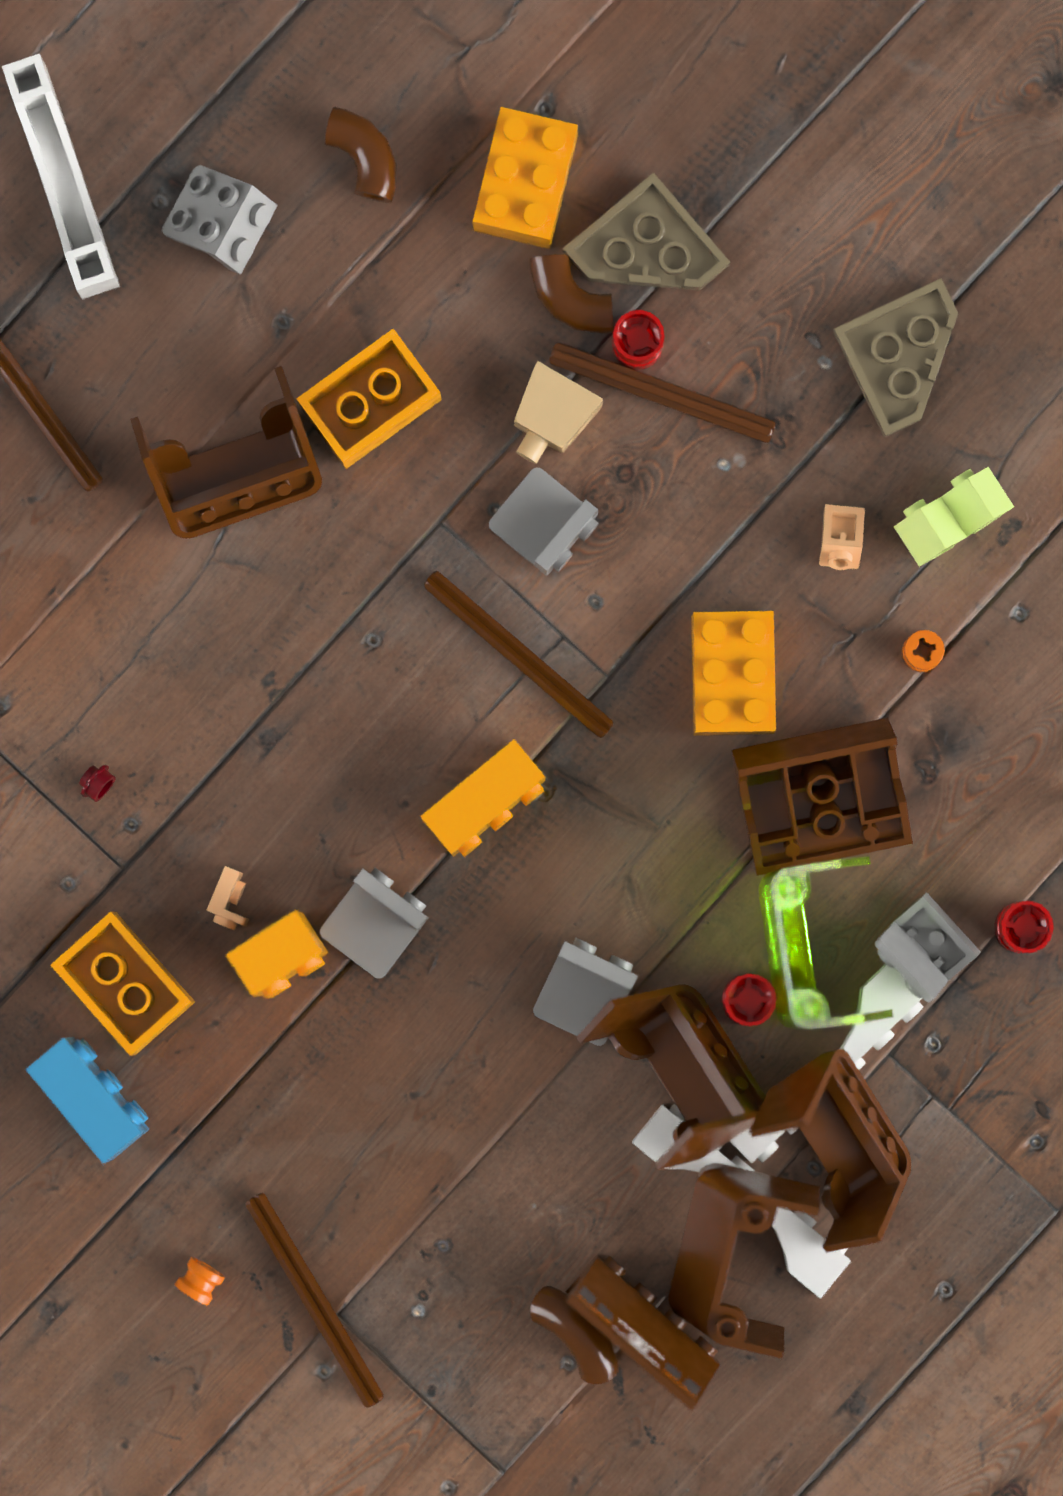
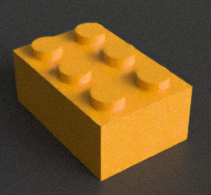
M500 107L473 218V230L475 232L547 249L551 248L578 136L577 124Z
M392 329L300 395L296 400L338 460L347 469L440 402L442 398L440 391L396 331Z
M774 611L693 612L694 736L774 734L776 732Z
M513 739L420 817L453 857L459 852L465 857L482 843V840L479 838L480 834L490 826L494 831H497L513 817L510 810L522 801L527 806L544 792L541 784L545 782V776L515 739Z
M295 910L232 950L226 956L252 996H264L265 999H272L292 986L288 981L292 976L298 973L299 976L306 977L324 966L325 962L322 957L329 952L305 914Z
M109 912L50 965L130 1056L138 1054L195 1003L194 999L117 912Z

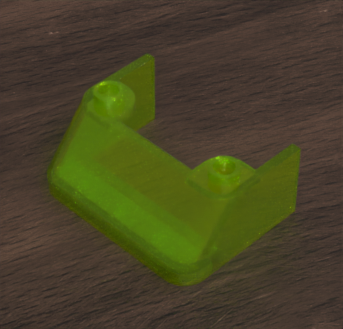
M869 856L782 868L768 872L760 881L758 891L772 987L777 998L776 1014L780 1023L787 1029L809 1030L893 1017L892 1009L830 1017L826 997L816 990L804 910V903L808 900L811 893L809 874L871 864Z

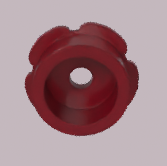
M93 765L84 773L79 782L83 787L81 791L83 797H90L95 802H98L111 789L116 777L108 772L109 767L107 765H102L100 769Z

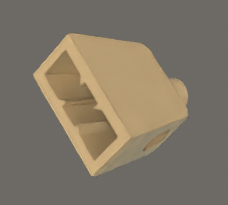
M537 361L514 420V426L526 433L516 453L534 464H537L547 446L559 453H563L601 409L603 398Z

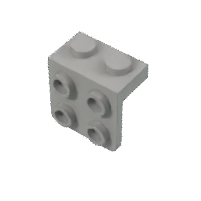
M200 165L192 171L162 228V232L170 239L209 254L229 270L241 274L278 205L253 185Z
M536 467L529 472L490 519L489 528L537 569L548 576L553 568L559 572L570 560L573 553L569 549L577 539L580 538L582 541H585L599 523L595 520L598 515V509L586 499L584 502L579 500L547 472Z
M374 868L371 873L362 869L354 879L355 883L321 927L320 935L372 976L383 978L429 917L422 913L426 907L425 904L409 892H406L403 898L390 889L394 881L377 868Z
M927 892L896 918L875 941L881 960L887 966L895 967L905 978V984L914 996L923 998L928 1003L939 994L951 978L981 952Z
M576 937L573 944L565 941L536 1001L533 1013L536 1017L578 1036L611 999L628 996L638 975L631 973L634 965L614 955L611 956L609 962L595 956L597 947ZM608 1037L589 1042L601 1046L606 1043Z

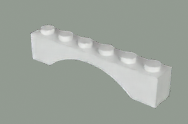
M40 54L2 66L53 213L77 292L84 299L120 287L47 67Z
M884 964L859 989L858 1005L851 1029L840 1049L848 1052L858 1070L866 1063L861 1057L868 1050L874 1047L879 1051L892 1039L895 1034L890 1029L898 1021L903 1019L905 1023H908L923 1008L919 1002L922 998L914 996L905 984V978L895 967L891 968ZM749 1128L730 1140V1142L751 1164L757 1158L763 1163L778 1149L779 1145L775 1140L785 1131L752 1137L749 1133ZM799 1128L790 1129L787 1132L792 1135Z
M675 1104L669 1110L664 1105H661L632 1140V1143L657 1162L674 1144V1129L686 1120ZM722 1146L702 1159L666 1168L699 1172L708 1164L720 1163L755 1171L737 1155L730 1161L719 1152ZM778 1207L772 1227L783 1251L786 1270L821 1299L851 1262L844 1255L847 1249L826 1253L822 1247L826 1238H823L812 1229L817 1221L806 1213L797 1211L793 1213L791 1210Z

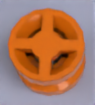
M929 630L917 631L905 641L902 648V658L910 669L917 672H927L935 668L943 659L945 652L944 643L935 632Z
M191 1257L187 1263L188 1271L185 1276L179 1277L174 1285L189 1297L208 1306L213 1299V1289L215 1286L222 1284L225 1276L205 1262Z

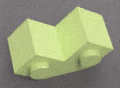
M989 467L976 474L971 469H968L950 481L954 488L929 504H926L924 499H921L903 511L907 518L895 525L894 528L919 567L940 556L958 542L973 533L975 534L1014 508Z

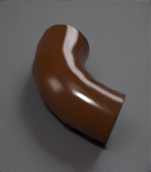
M333 107L326 128L325 145L347 152L354 160L357 168V182L354 193L380 202H392L396 182V161L388 139L370 120L346 109Z
M541 255L530 258V270L537 297L554 318L575 330L602 334L613 333L611 293L595 294L581 289L573 280L568 255Z
M552 1286L542 1288L535 1295L531 1305L530 1315L532 1321L553 1332L568 1347L576 1360L581 1379L586 1383L603 1384L612 1380L618 1373L619 1364L610 1339L566 1302V1293Z

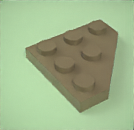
M654 172L563 248L564 254L569 256L570 261L591 282L701 290L730 265L727 257Z
M941 278L833 330L884 438L919 422L926 408L931 389L959 314Z

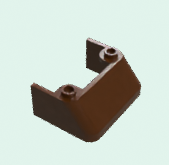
M282 366L274 369L284 398L270 402L262 409L259 419L263 431L190 457L184 445L176 440H162L149 445L138 416L130 419L141 458L170 528L176 536L194 538L310 497L320 489L322 476Z
M686 984L611 999L577 1036L580 1043L609 1037L616 1051L621 1056L631 1060L647 1058L686 1121L681 1122L674 1129V1144L655 1163L658 1170L702 1159L749 1129L765 1098L762 1089L702 995L696 989Z
M844 1049L827 1051L768 1090L749 1130L752 1137L800 1128L829 1175L822 1189L821 1199L824 1207L829 1210L834 1218L822 1246L826 1253L881 1242L911 1172V1158L906 1145L848 1052Z
M720 1163L708 1164L699 1171L696 1178L669 1290L670 1307L678 1316L720 1345L783 1359L785 1327L748 1319L740 1308L722 1303L721 1299L738 1230L749 1233L766 1231L774 1223L778 1207L818 1216L820 1211V1186Z

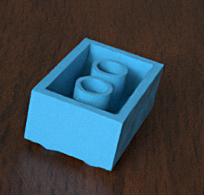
M63 1038L26 1070L103 1164L115 1159L149 1130L148 1126L144 1123L149 1117L136 1101L127 1102L119 1092L123 1085L109 1069L101 1071L93 1061L98 1055L85 1039Z

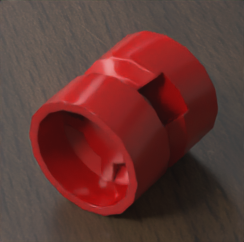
M644 310L629 311L620 317L615 324L612 336L613 354L620 364L634 370H642L656 363L661 356L665 338L664 327L660 320L651 312Z
M1033 901L1014 902L1005 906L997 914L994 923L995 936L999 944L1006 950L1014 953H1034L1043 949L1051 940L1054 931L1053 919L1049 911L1041 904Z
M743 974L734 977L727 983L722 993L721 1002L724 1012L732 1021L740 1025L755 1026L762 1024L771 1017L776 1007L777 998L775 990L768 980L760 975Z

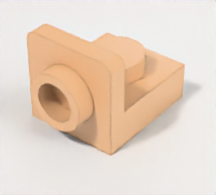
M825 504L819 565L836 570L859 568L863 548L865 508Z
M225 866L206 911L215 914L213 922L235 931L237 924L247 926L249 919L229 911L228 908L230 903L238 904L246 883L240 881L243 873Z

